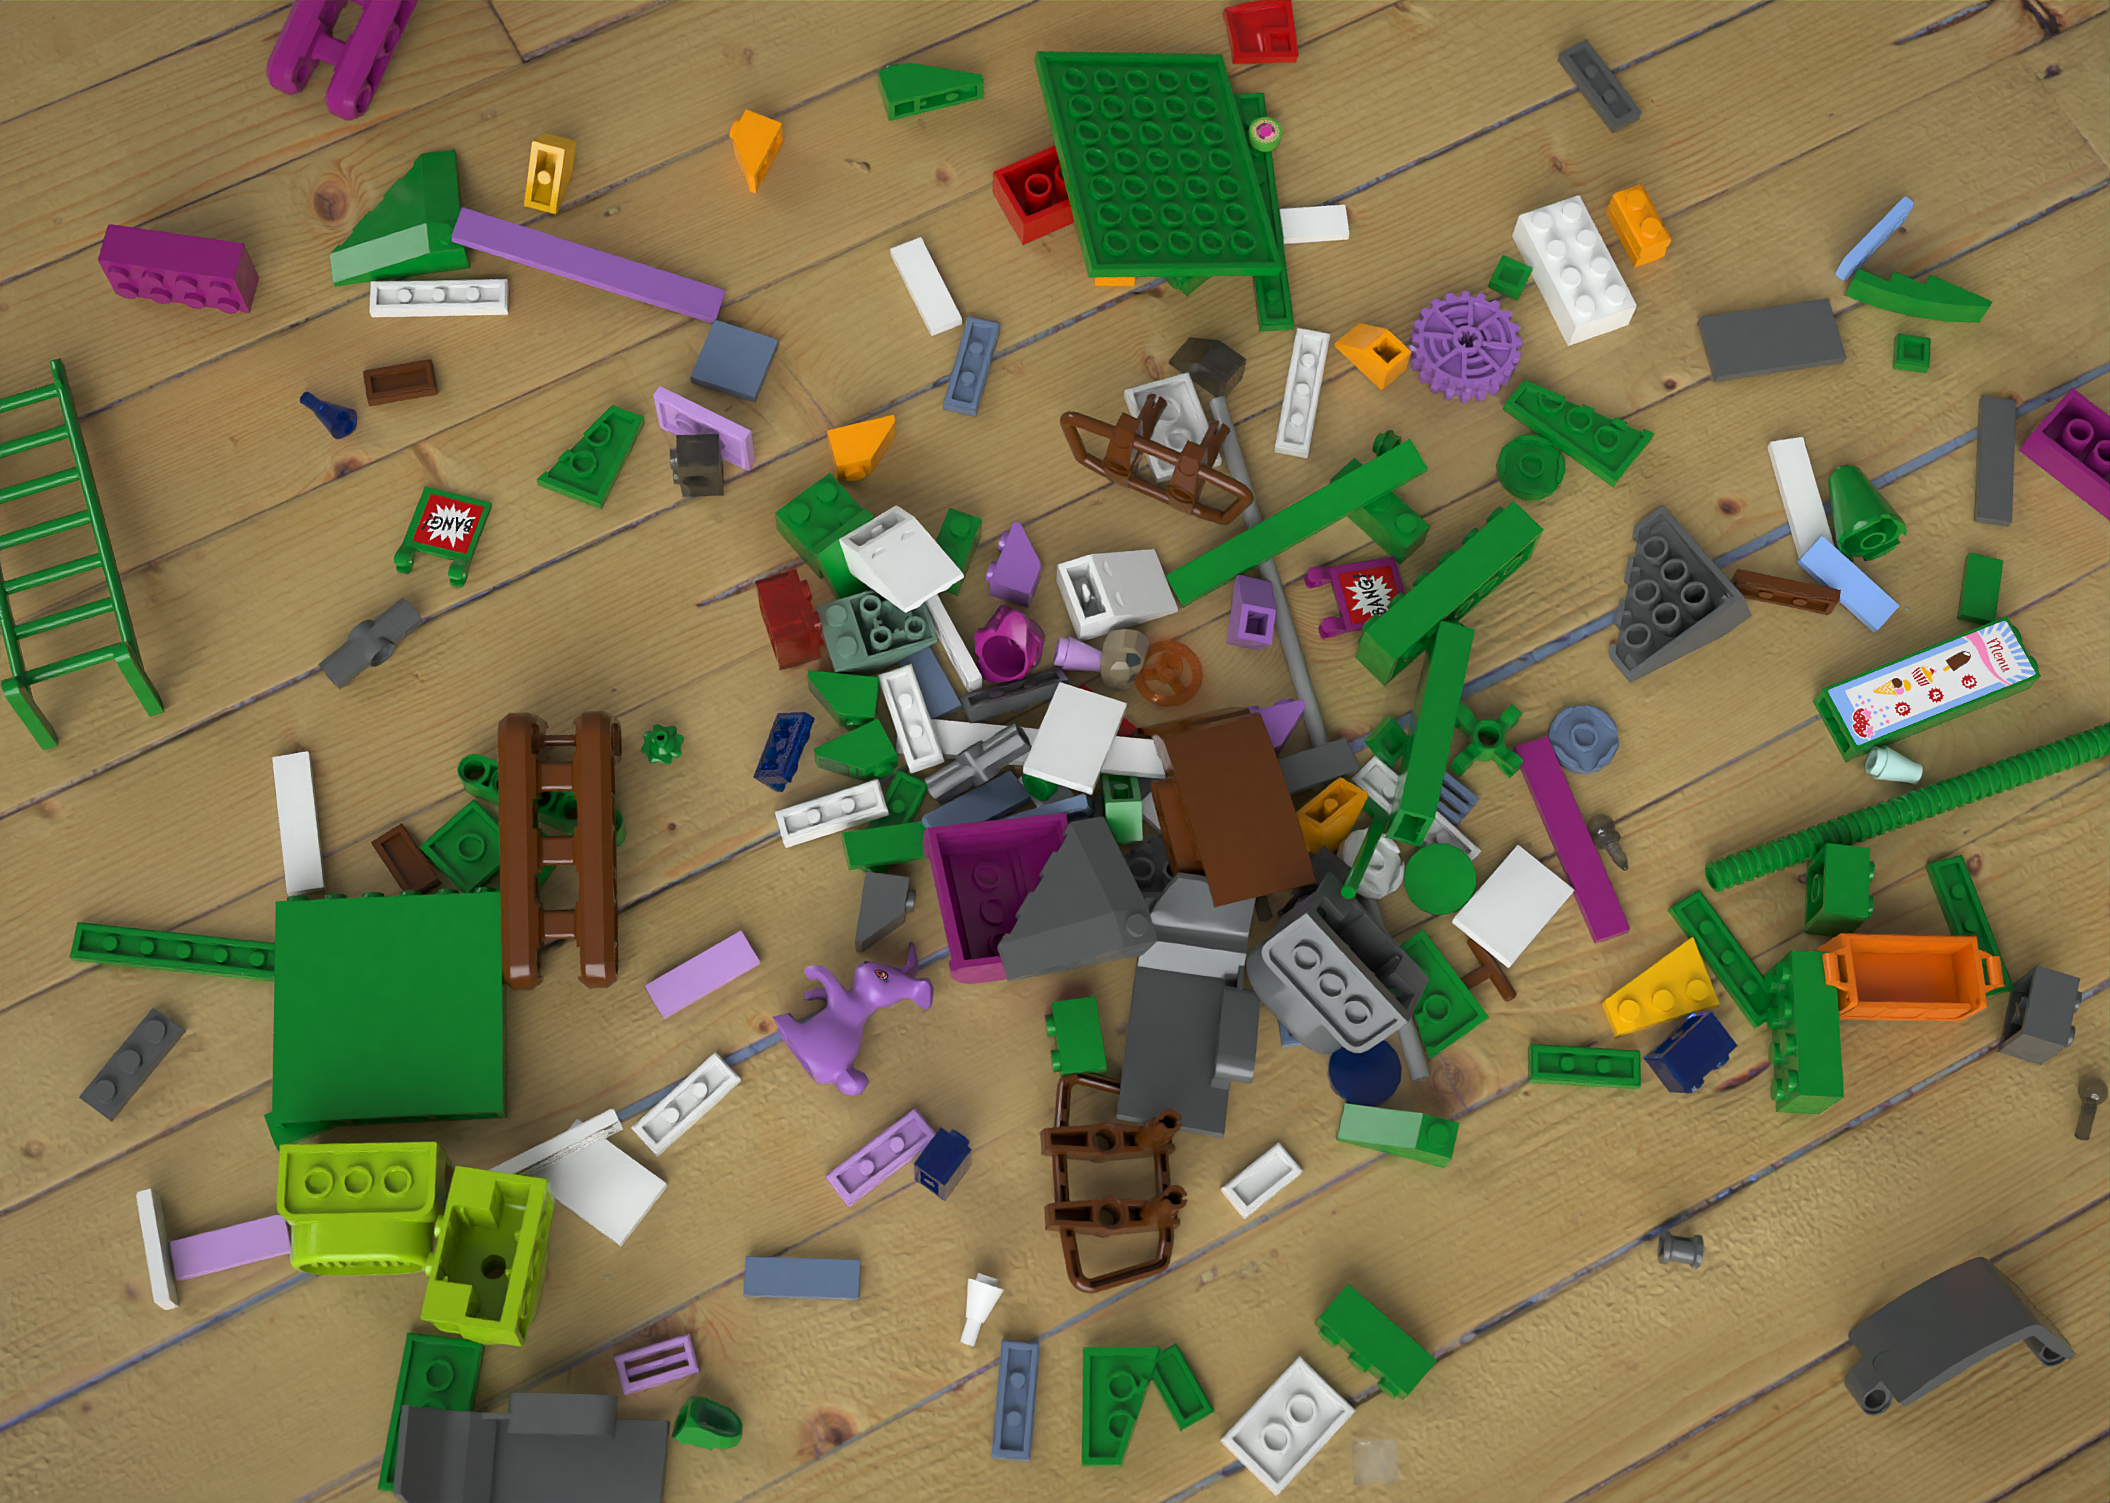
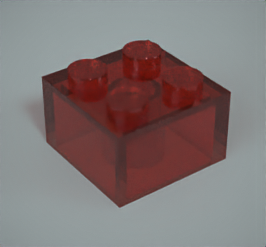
M794 569L755 581L759 609L779 670L820 659L819 646L824 645L821 633L823 628L818 612L813 611L812 595L807 580L800 581L797 570Z

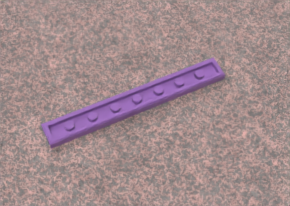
M463 207L452 234V242L712 324L718 318L726 291Z

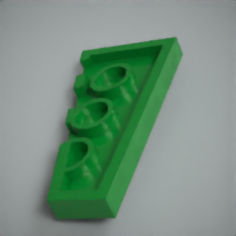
M1524 380L1503 406L1505 412L1541 437L1549 439L1555 444V447L1612 487L1617 484L1655 435L1645 429L1641 432L1626 426L1628 422L1616 417L1612 420L1594 412V408L1582 404V406H1578L1565 400V396L1527 380Z

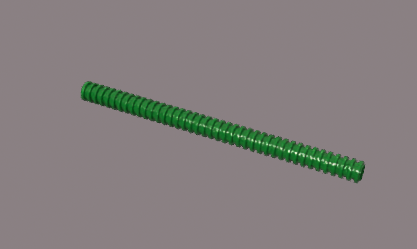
M2110 722L2104 723L2103 726H2096L2094 729H2087L2084 733L2079 732L2074 736L2070 735L2065 737V739L2056 740L2054 743L2050 742L2045 746L2036 747L2035 750L2030 749L2025 753L2016 754L2015 757L2010 756L2006 760H1998L1996 763L1987 764L1986 767H1978L1976 771L1970 770L1966 774L1962 773L1956 777L1947 778L1946 781L1941 780L1937 784L1927 785L1926 788H1918L1917 791H1910L1907 795H1898L1897 798H1890L1887 802H1878L1877 805H1870L1867 809H1858L1857 812H1850L1847 816H1838L1837 819H1830L1827 823H1818L1817 826H1810L1807 830H1798L1796 834L1790 833L1786 837H1778L1776 841H1767L1766 845L1764 843L1758 844L1756 848H1747L1746 852L1743 850L1738 851L1736 856L1730 854L1726 856V859L1721 857L1716 859V862H1707L1705 865L1707 882L1718 893L1723 891L1724 887L1730 889L1735 884H1744L1745 880L1750 882L1755 877H1764L1765 873L1768 875L1773 874L1775 870H1784L1785 866L1789 868L1793 867L1795 863H1804L1806 859L1808 861L1812 860L1826 843L1852 846L1856 842H1864L1866 838L1872 839L1876 835H1884L1886 831L1892 832L1896 828H1904L1906 824H1915L1916 821H1923L1926 817H1935L1936 814H1943L1946 810L1952 811L1956 807L1960 808L1965 806V804H1972L1975 800L1980 801L1985 799V797L1994 796L1995 793L2000 794L2005 790L2014 789L2015 786L2020 787L2025 783L2034 782L2035 779L2040 780L2044 776L2048 777L2054 773L2063 772L2064 769L2068 770L2074 766L2083 765L2084 762L2088 763L2093 761V759L2110 755Z

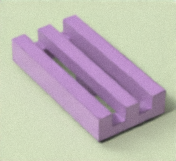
M690 1334L614 1356L624 1395L700 1373ZM677 1347H685L686 1352L626 1370L625 1363ZM687 1360L689 1362V1366L629 1383L628 1378Z

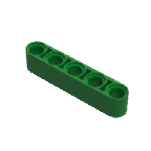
M470 754L462 758L458 764L457 772L466 792L499 806L498 762L479 754ZM473 771H484L482 778L474 781L468 779ZM543 791L541 793L542 796H549L551 800L547 805L538 807L539 822L574 835V828H578V819L571 820L566 818L570 811L577 809V798H574V792ZM616 809V847H618L625 840L627 832L623 817Z

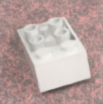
M897 505L839 539L850 573L905 613L911 609L918 608L924 601L939 592L949 589L952 584L964 578L961 570L918 520Z
M1155 549L1090 554L1057 565L1056 583L1077 638L1081 642L1108 634L1111 631L1125 629L1178 612L1176 602Z

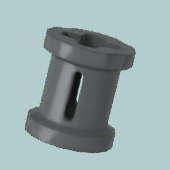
M1663 1230L1658 1242L1659 1264L1667 1265L1671 1261L1690 1264L1691 1268H1699L1703 1258L1704 1242L1702 1235H1694L1692 1238L1674 1236L1671 1235L1670 1231Z

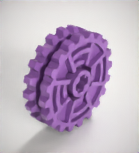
M1462 291L1459 297H1455L1452 292L1447 293L1443 301L1437 298L1432 300L1430 303L1431 309L1423 308L1419 314L1420 320L1415 321L1409 340L1412 343L1408 348L1411 351L1410 356L1414 357L1410 366L1412 371L1420 372L1418 376L1420 383L1428 382L1431 385L1429 391L1434 394L1439 391L1443 392L1444 399L1451 401L1454 396L1459 397L1461 403H1468L1470 397H1475L1478 402L1483 401L1488 392L1493 396L1499 393L1500 384L1506 386L1510 382V375L1515 372L1521 355L1518 349L1522 346V338L1516 336L1520 328L1518 323L1510 322L1511 312L1509 310L1502 312L1499 309L1500 302L1497 300H1493L1490 303L1486 301L1485 295L1481 293L1476 297H1471L1469 291Z

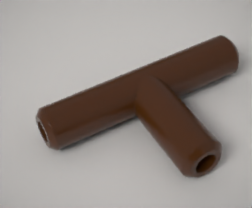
M1472 938L1468 939L1467 945L1481 964L1479 968L1460 978L1468 990L1490 978L1505 1002L1514 999L1517 993L1493 956Z

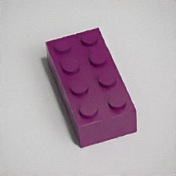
M108 224L98 257V262L112 288L121 297L127 299H136L137 297L148 298L161 304H169L170 302L182 303L195 309L210 307L230 314L237 312L250 313L259 276L244 243Z
M2071 388L2032 432L2019 451L2110 520V416L2075 389Z

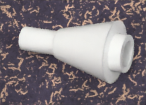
M980 1273L977 1274L976 1280L968 1278L967 1320L960 1342L975 1346L981 1324L985 1322L1004 1289L997 1287L998 1279Z

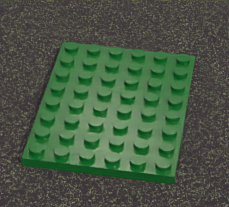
M1037 51L1034 63L1088 278L1279 276L1283 266L1222 54Z

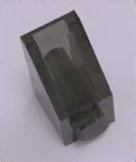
M1189 337L1169 360V364L1183 374L1189 372L1191 380L1213 396L1226 398L1243 379L1247 359L1220 340Z

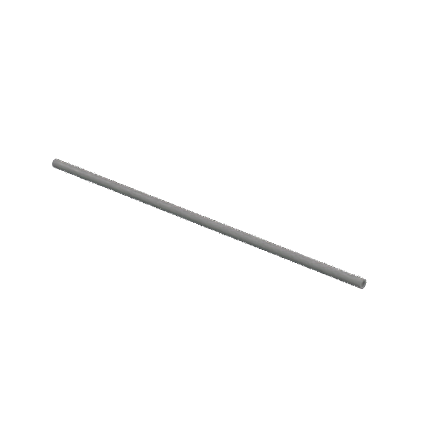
M1216 397L1209 404L1214 420L1219 421L1218 431L1222 423L1230 428V433L1227 435L1222 447L1231 477L1249 487L1254 495L1253 503L1242 513L1248 530L1263 520L1226 398ZM1272 558L1258 567L1262 580L1271 581L1276 605V628L1298 700L1304 699L1306 704L1303 718L1312 748L1330 742L1275 560ZM1334 781L1324 784V788H1327ZM1353 825L1350 833L1356 831L1355 825ZM1356 893L1359 903L1386 931L1377 899L1366 898ZM1411 1016L1409 1022L1397 1031L1412 1082H1419L1430 1078V1074L1413 1017Z

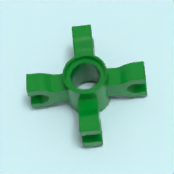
M1462 702L1458 708L1455 728L1462 731L1469 737L1467 748L1453 759L1454 763L1449 768L1461 777L1477 760L1482 762L1493 760L1510 779L1520 770L1521 767L1519 766L1523 764L1524 760L1506 747L1503 742L1505 734L1518 723V719L1523 713L1511 704L1495 721L1490 719L1479 721ZM1478 736L1489 737L1494 745L1487 746L1482 744Z

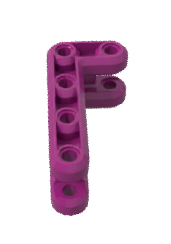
M296 0L267 62L266 76L271 86L288 95L304 91L303 89L310 80L314 69L318 67L322 60L335 66L333 70L335 73L329 83L326 97L324 96V101L330 113L347 121L361 117L373 99L418 0H350L363 6V12L353 34H350L347 42L333 37L334 32L332 30L342 9L346 7L349 0Z

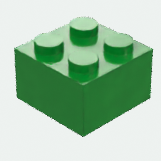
M829 473L775 512L777 531L821 580L824 575L810 549L863 511V509L833 475Z
M1826 843L1806 865L1804 933L1836 937L1841 933H1853L1857 928H1860L1861 924L1868 917H1871L1874 908V898L1869 895V883L1874 878L1875 864L1874 861H1870V848Z

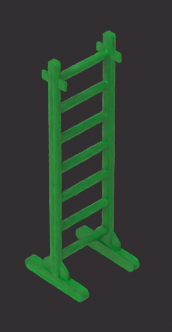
M61 358L49 361L54 383L0 399V413H4L58 397L65 421L64 425L1 443L0 458L69 438L76 467L0 489V504L80 480L87 506L86 510L0 535V551L91 523L99 552L7 581L4 580L0 563V627L12 677L1 680V686L6 699L43 751L58 746L55 731L35 703L30 685L115 659L148 715L152 717L165 712L160 695L144 670L67 373ZM103 567L110 597L15 625L8 595ZM114 611L121 642L28 671L26 670L19 640Z

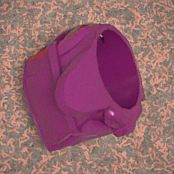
M1001 604L984 628H978L974 640L976 641L975 653L978 655V660L975 665L982 679L991 683L1015 679L1021 680L1027 673L1039 665L1045 642V634L1041 627L1021 610H1014Z

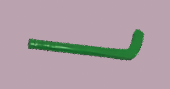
M1369 796L1363 809L1371 816L1372 821L1341 889V894L1346 899L1355 897L1389 820L1388 813Z

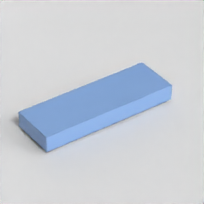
M1904 196L1848 253L1835 275L1843 282L1847 281L1903 224L1914 207V202Z
M1823 536L1819 537L1796 562L1821 586L1841 590L1839 602L1873 633L1878 631L1900 606Z

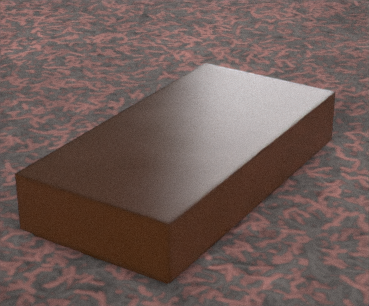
M431 359L363 371L369 407L438 395Z
M403 823L371 842L402 891L416 890L425 895L442 884Z

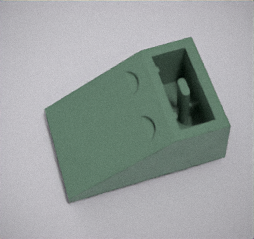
M870 590L814 606L816 624L832 673L870 676L938 642L925 601L918 608L911 609L905 613L875 590Z

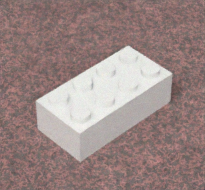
M1580 195L1519 215L1512 237L1526 265L1533 268L1531 275L1567 345L1570 346L1627 326L1637 305Z

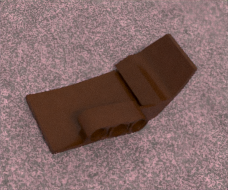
M1230 707L1137 729L1139 736L1149 735L1152 737L1157 755L1162 761L1166 777L1151 782V793L1173 877L1179 872L1206 876L1214 908L1316 883L1293 802L1268 731L1259 712L1250 713L1247 707Z

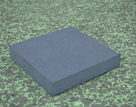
M714 320L690 376L691 383L755 403L779 347L778 339Z

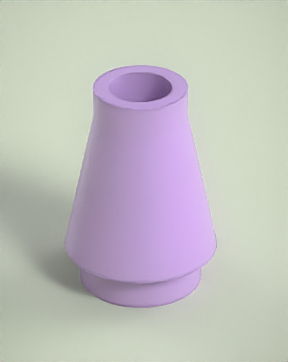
M1068 636L1067 639L1059 637L1053 656V665L1060 666L1062 670L1096 671L1101 673L1100 661L1102 651L1071 636Z

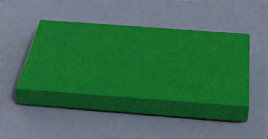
M407 1332L377 1488L379 1491H394L402 1405L473 1412L485 1345L468 1339Z

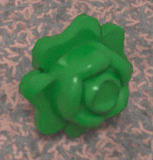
M655 724L652 731L643 733L644 744L641 747V752L648 755L650 763L661 762L670 765L673 761L672 757H681V745L684 742V737L677 734L675 726L663 727Z

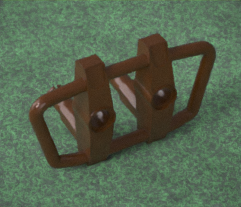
M1148 394L1137 418L1123 412L1116 426L1079 412L1068 411L1061 415L1060 426L1076 461L1116 484L1157 499L1190 516L1194 515L1220 525L1232 523L1253 503L1254 495L1249 487L1213 469L1219 451L1227 435L1230 433V428L1222 423L1218 431L1219 421H1211L1200 445L1188 440L1182 452H1178L1151 440L1155 427L1168 405L1167 401L1159 396L1156 403L1154 401L1156 394ZM1077 427L1110 439L1103 461L1086 451ZM1144 453L1175 465L1167 488L1136 476ZM1206 481L1238 497L1224 511L1198 502Z
M1082 1072L1080 1075L1072 1073L1063 1075L1060 1078L1056 1090L1054 1127L1045 1128L1039 1134L1041 1155L1052 1157L1055 1203H1049L1044 1207L1045 1230L1060 1232L1069 1281L1077 1290L1091 1294L1164 1272L1171 1260L1174 1229L1181 1225V1220L1178 1218L1177 1213L1186 1205L1188 1199H1182L1187 1196L1184 1188L1178 1185H1171L1169 1155L1175 1151L1172 1137L1182 1126V1123H1177L1182 1119L1180 1114L1173 1109H1166L1158 1117L1151 1118L1143 1126L1119 1125L1109 1122L1069 1126L1071 1089L1074 1085L1079 1084L1117 1095L1120 1094L1121 1080L1092 1072ZM1096 1135L1106 1138L1109 1150H1102L1096 1145ZM1154 1157L1156 1195L1151 1199L1133 1200L1106 1197L1095 1200H1069L1067 1159L1085 1160L1099 1164L1106 1161ZM1100 1209L1107 1210L1112 1214L1114 1219L1113 1225H1106L1102 1222L1099 1215ZM1159 1231L1158 1248L1154 1260L1093 1278L1084 1276L1075 1234L1095 1235L1096 1237L1105 1238L1111 1235Z

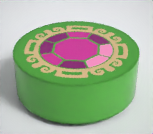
M1258 118L1250 125L1248 133L1249 143L1258 151H1272L1280 144L1282 128L1272 118Z

